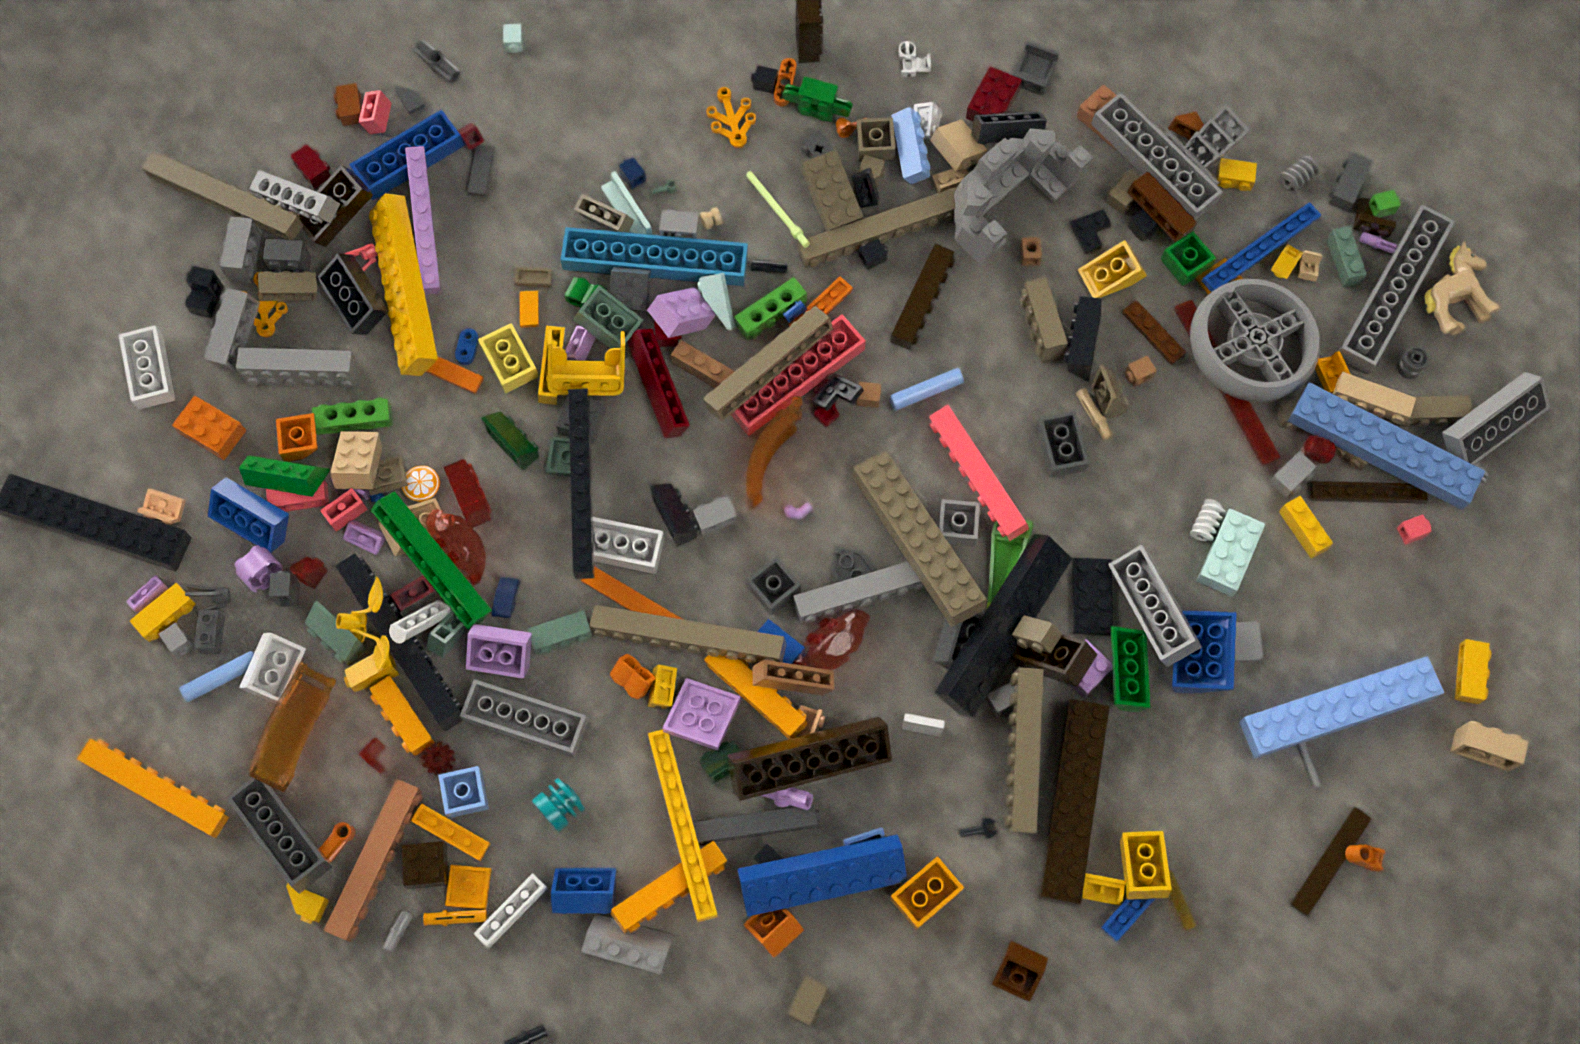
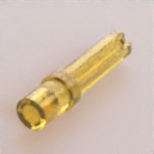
M1169 870L1172 889L1170 897L1177 910L1176 913L1180 917L1185 931L1197 927L1173 871Z

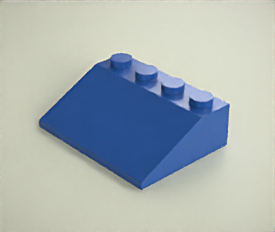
M1182 611L1202 648L1173 664L1172 688L1174 693H1207L1234 690L1237 613Z

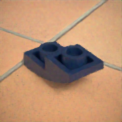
M500 578L492 607L493 617L511 618L516 606L515 597L521 584L519 579Z

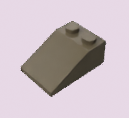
M1104 364L1100 365L1091 386L1100 412L1106 419L1124 415L1129 407V401L1122 393L1121 381L1117 380L1115 373Z

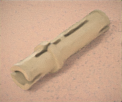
M1082 388L1077 391L1076 396L1082 403L1092 420L1093 427L1098 430L1103 441L1112 438L1114 434L1106 422L1107 419L1105 416H1102L1087 389Z

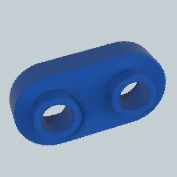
M465 329L460 333L455 357L461 365H469L475 359L479 337L473 329ZM463 352H467L465 356L461 355Z

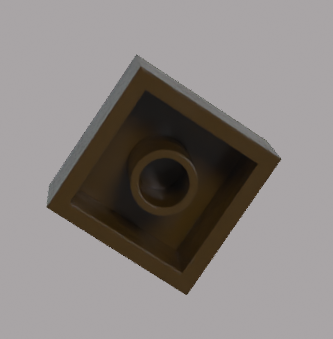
M438 841L402 845L403 886L405 888L418 889L448 885L446 843Z

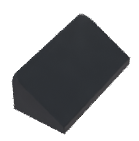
M867 168L852 175L860 207L878 205L880 198L872 169Z

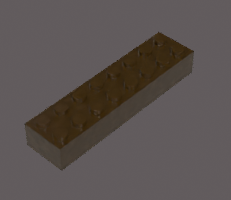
M880 716L727 755L733 793L739 801L892 761L888 724Z

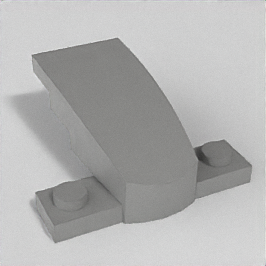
M1226 104L1213 118L1208 120L1199 132L1192 136L1185 146L1171 131H1168L1165 136L1218 185L1220 182L1207 169L1231 151L1252 129Z

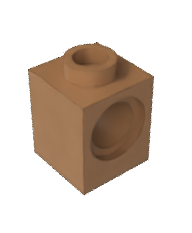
M1033 236L1022 238L1020 244L1022 266H1040L1042 260L1040 238Z
M1147 355L1128 364L1125 370V377L1129 383L1131 382L1136 387L1154 378L1157 370Z

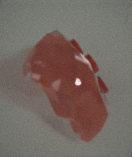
M433 509L428 514L425 522L432 538L439 544L457 568L468 573L465 578L471 581L472 586L479 584L485 572L486 553L478 532H475L471 524L461 516L445 514L443 510Z
M853 609L837 618H824L819 623L817 630L811 632L806 637L803 645L810 646L807 655L804 657L802 654H799V657L792 663L794 665L834 670L850 660L849 655L856 652L862 643L864 628L868 626L871 615L863 610Z

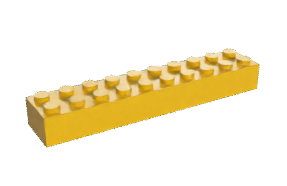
M385 193L370 210L369 219L372 223L375 251L378 254V266L381 269L382 275L381 282L384 285L385 300L389 310L388 316L391 321V332L395 341L394 348L398 356L397 363L401 375L422 376L438 360L405 196Z

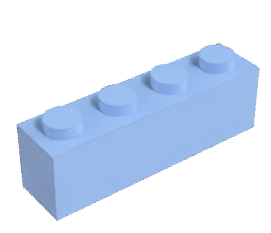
M908 107L891 116L893 118L903 179L912 185L929 178L931 167L926 157L927 148L923 141L924 132L920 125L921 116L911 107Z

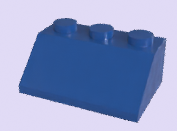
M555 868L551 890L552 913H611V909L615 907L616 868Z

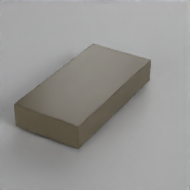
M516 266L514 285L551 288L553 269Z

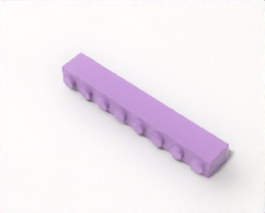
M424 146L407 147L405 150L417 258L425 295L441 293L425 149Z

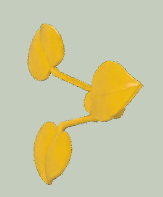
M375 577L376 579L368 597L369 607L361 611H351V614L338 613L336 628L349 630L361 643H363L365 637L375 640L377 644L374 648L373 660L378 669L377 671H380L389 655V641L384 635L378 638L366 633V613L371 611L377 613L383 601L382 585L379 578Z

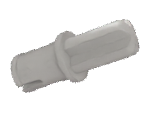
M401 911L394 926L390 927L391 932L382 945L383 948L391 952L395 951L401 937L405 936L404 932L412 919V914L407 911Z

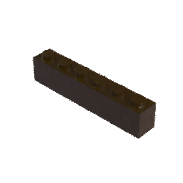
M934 243L891 333L890 343L907 350H911L913 345H917L920 338L918 333L920 329L924 330L927 324L926 316L927 314L931 315L935 306L933 302L935 299H939L942 291L940 287L942 284H946L949 277L947 272L949 268L953 269L955 265V251Z

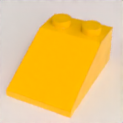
M1125 240L1078 269L1093 298H1102L1132 286L1147 276L1132 247Z

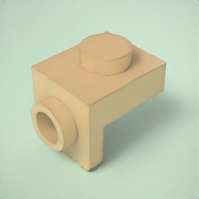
M1305 250L1298 264V278L1316 282L1322 254Z

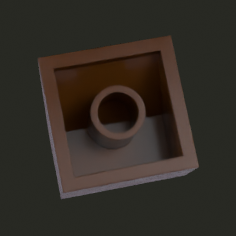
M1010 940L991 985L1030 1002L1045 973L1049 958Z

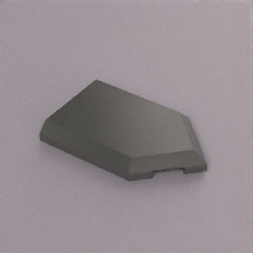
M835 546L830 573L837 582L876 571L863 551Z

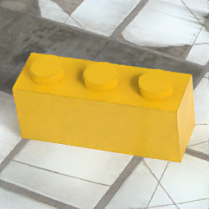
M1301 496L1284 504L1279 511L1311 559L1327 551L1333 544Z
M176 582L129 621L143 638L151 642L160 637L159 633L177 623L181 616L191 612L196 603L190 596H185V590Z
M1465 639L1459 644L1454 700L1480 704L1487 699L1489 690L1486 687V683L1490 676L1488 662L1492 655L1491 650H1489L1490 643Z

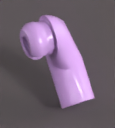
M808 502L800 508H795L792 505H786L784 508L785 515L792 519H802L813 510V507Z

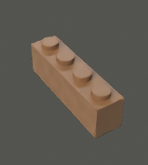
M682 340L671 354L674 365L713 388L718 387L722 381L735 372Z
M763 660L753 666V686L823 696L834 690V671Z

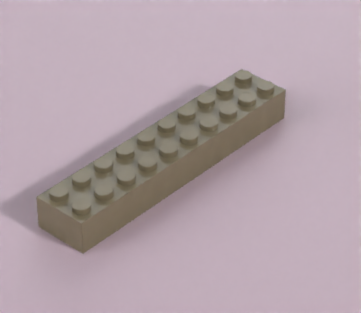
M884 451L854 466V481L949 625L953 627L984 611L987 601L986 597L888 452Z

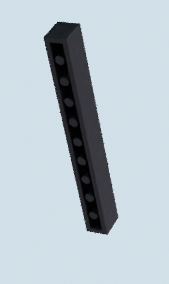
M588 388L568 389L572 568L575 579L595 578L590 396Z

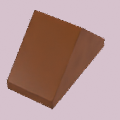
M1197 111L1175 116L1168 129L1190 140L1196 132H1199L1204 124Z

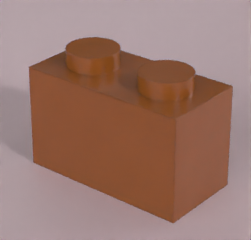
M357 83L335 86L336 94H333L335 104H338V109H335L337 120H341L343 126L360 124L359 117L362 101Z

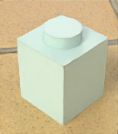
M503 24V43L506 52H523V30L521 24Z

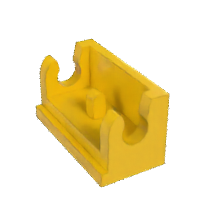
M658 664L653 668L652 674L655 677V681L650 687L648 707L660 706L661 709H667L672 707L677 668Z
M1086 873L1082 899L1120 906L1123 901L1126 881Z

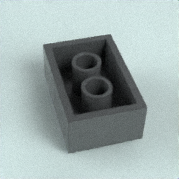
M1076 411L1038 418L1036 429L1049 478L1087 471L1090 462Z

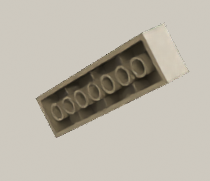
M1018 668L1011 674V686H1014V692L1010 694V706H1013V713L1009 715V726H1012V733L1008 735V746H1011V753L1007 756V766H1010V774H1007L1006 786L1010 787L1005 799V806L1009 807L1008 815H1005L1004 826L1008 827V832L1037 833L1043 669Z

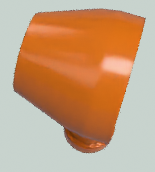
M844 117L839 118L835 122L839 137L846 138L850 136L856 129L857 121L851 123Z

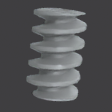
M1306 154L1279 175L1280 184L1287 190H1297L1299 186L1304 185V182H1308L1309 178H1313L1315 174H1318L1320 168L1311 155Z

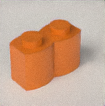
M630 654L620 657L610 672L614 682L624 687L628 695L637 700L647 694L655 681L654 675L648 669L642 667L638 660Z

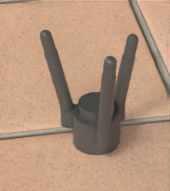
M186 585L188 589L212 591L185 593V596H212L213 603L217 602L216 605L202 610L226 608V604L231 601L229 588Z

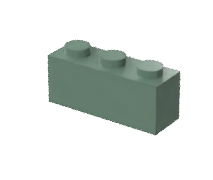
M1350 226L1332 229L1326 240L1342 287L1361 284L1367 274Z
M584 610L528 628V632L532 633V645L536 655H547L552 652L551 650L557 648L565 649L570 647L572 643H584L590 637H593Z

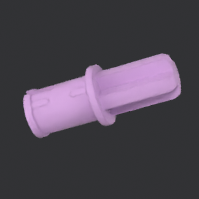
M1363 232L1359 239L1360 243L1374 247L1375 250L1379 248L1389 253H1394L1397 248L1396 244L1381 239L1382 236L1378 237L1367 232Z

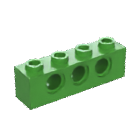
M793 277L734 316V323L747 341L751 338H756L761 334V331L773 327L776 321L785 318L783 313L793 307L796 301H801L805 305L807 292ZM788 298L791 301L784 302L783 299ZM774 308L776 311L769 312L768 309ZM759 318L761 321L754 322L753 319Z
M375 398L371 401L357 400L354 403L339 402L336 405L321 404L318 407H312V413L315 414L317 435L393 426L391 404L385 398ZM370 411H375L374 414L367 415ZM351 413H356L354 417L349 418ZM333 415H337L334 420H330Z

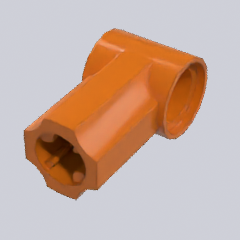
M345 822L335 825L331 835L319 848L327 860L332 862L345 845L354 839L356 835L355 828ZM347 827L349 830L348 834L342 838L340 832L342 828Z

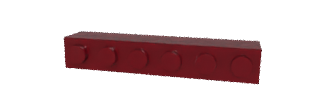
M653 329L636 330L627 343L665 439L681 437L690 427Z

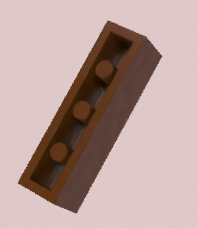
M1148 171L1136 179L1129 187L1127 193L1174 242L1191 233L1198 224Z

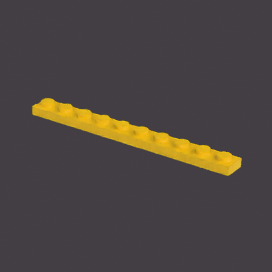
M663 730L648 733L697 923L717 918L718 914L669 734L663 732Z

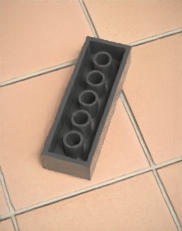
M260 772L226 798L289 885L299 894L333 868L271 783Z

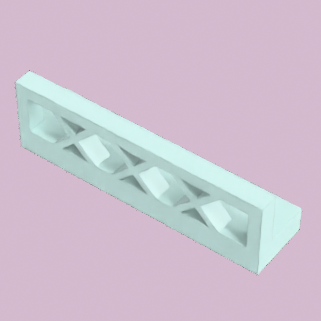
M616 171L610 173L612 181L602 185L601 190L614 209L634 219L629 233L652 235L649 222Z

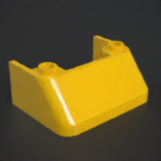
M548 330V390L552 394L568 395V389L588 388L589 395L616 396L623 392L625 369L624 331H621L620 348L609 349L605 353V361L567 360V353L563 348L552 347V330Z

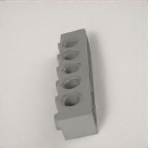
M258 170L249 188L255 192L257 198H264L271 204L280 205L284 209H289L296 214L300 212L302 216L311 218L319 223L323 221L331 223L340 203L324 194Z

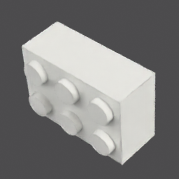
M263 633L239 688L274 704L283 703L306 648L273 633Z

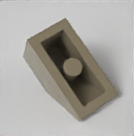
M864 155L858 172L871 168L877 186L881 178H885L887 168H884L885 160ZM854 186V187H853V193H854L855 195H857L856 190H855V186Z

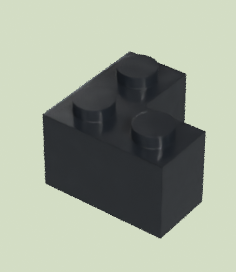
M192 265L190 271L186 274V283L191 288V292L186 297L185 307L190 314L212 319L224 286L213 270Z

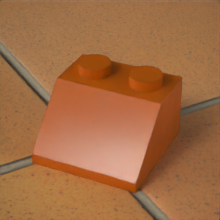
M314 413L276 419L279 455L284 461L305 459L318 450Z
M786 908L753 915L743 924L773 958L804 931L799 922Z

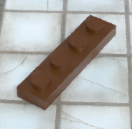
M1137 299L1122 311V314L1171 366L1185 356L1186 351Z

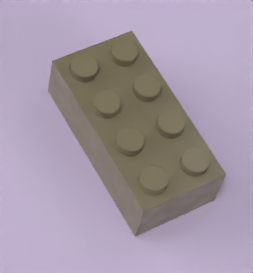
M837 150L802 162L800 168L825 231L856 222L863 218Z
M1047 277L1027 281L1021 290L1022 296L1019 298L1021 308H1024L1026 312V324H1029L1031 328V340L1035 341L1036 356L1037 358L1040 357L1041 363L1063 359L1068 343Z

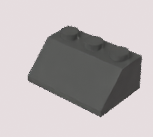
M976 614L953 627L945 619L933 662L949 669L982 616Z

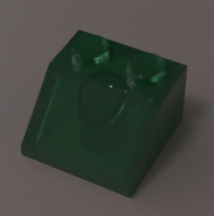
M728 741L723 742L718 751L716 750L713 753L709 751L700 757L699 765L711 785L730 774L727 755L741 752L734 741L730 743Z

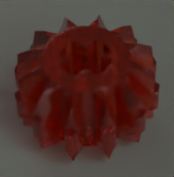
M1318 435L1309 436L1302 446L1304 456L1321 464L1329 463L1336 453L1335 444L1330 442L1329 439L1319 437Z
M438 742L436 747L431 743V750L424 749L427 755L421 756V759L425 761L422 766L428 768L427 772L429 774L434 772L435 776H438L440 771L443 774L447 773V767L451 770L453 769L450 763L456 762V759L452 757L455 751L449 750V744L443 746L442 742ZM441 755L442 760L440 762L436 761L435 758Z

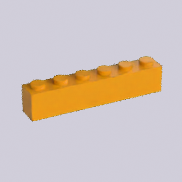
M708 655L704 659L706 666L788 739L795 738L808 725L806 714L799 708L797 710L791 706L792 702L786 696L781 697L776 693L777 689L753 686V671L748 668L749 664L744 659L737 658V660H731L722 655L717 657Z
M714 840L700 849L707 877L713 873L718 875L726 869L724 866L727 863V859ZM679 863L611 909V915L624 934L628 931L630 933L636 931L641 927L640 923L644 920L650 921L658 915L657 911L664 908L666 910L675 904L674 900L679 896L684 898L690 894L682 863Z

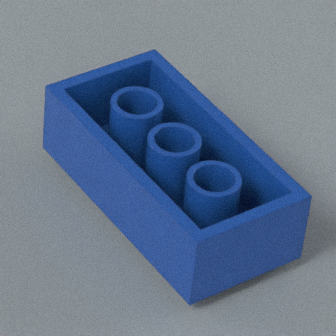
M227 477L211 488L208 509L209 518L253 544L266 548L270 553L285 542L289 519L287 512Z

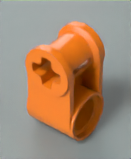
M1366 844L1350 845L1347 847L1345 856L1348 862L1370 871L1383 872L1382 861L1383 855L1386 854L1384 849Z

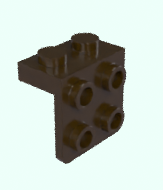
M1361 197L1357 204L1353 230L1389 238L1396 227V221H1393L1394 214L1380 218L1373 216L1368 204L1371 199Z

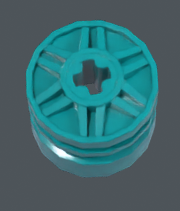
M557 778L554 782L559 787L558 790L549 785L548 789L552 794L550 797L540 792L531 801L553 827L560 832L569 824L565 817L567 813L574 818L577 817V814L572 810L573 807H576L580 812H583L585 808L574 790Z

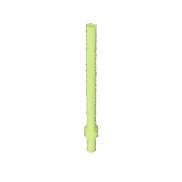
M749 171L746 177L790 229L794 239H798L804 248L808 247L810 242L803 235L804 232L801 228L792 222L752 171Z

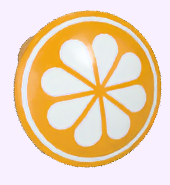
M416 466L406 472L408 486H404L402 489L409 499L423 502L431 499L438 492L441 482L434 469L428 466Z

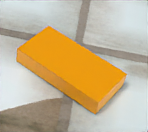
M520 291L521 328L539 327L538 291Z

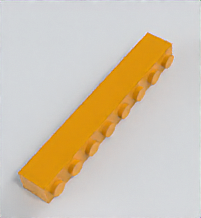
M91 738L89 739L77 760L201 831L217 838L229 819L224 814L226 810L216 804L212 808L207 805L209 802L207 799L200 795L197 798L191 796L192 791L184 786H181L180 789L175 787V781L166 776L161 779L157 776L159 772L149 766L145 770L140 767L142 762L133 757L130 760L124 758L126 753L117 748L113 751L108 748L109 744L105 741L98 739L96 742Z

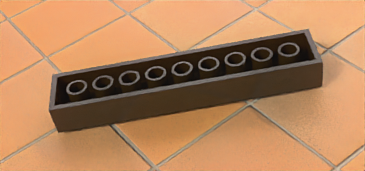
M1070 699L1067 703L1037 900L1073 907L1081 905L1110 706Z

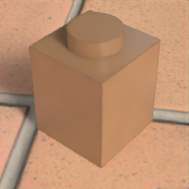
M859 381V385L862 386L864 392L857 399L856 406L879 408L881 384Z

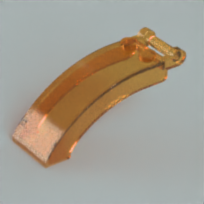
M794 396L791 404L785 410L781 409L777 412L775 418L764 429L752 450L746 474L747 507L750 512L764 500L762 496V483L771 459L778 449L797 432L795 424L802 418L801 406L803 404L802 398L799 396Z
M303 662L298 664L294 675L281 694L263 729L250 764L248 776L282 792L286 791L295 776L297 762L305 742L330 699L329 694L336 684L335 678H328L307 667V664ZM305 674L325 684V687L322 690L302 680V675Z

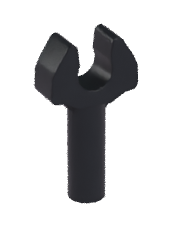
M983 818L980 826L959 829L960 837L982 834L986 839H991L998 831H987L986 826L995 824L996 821L991 818Z

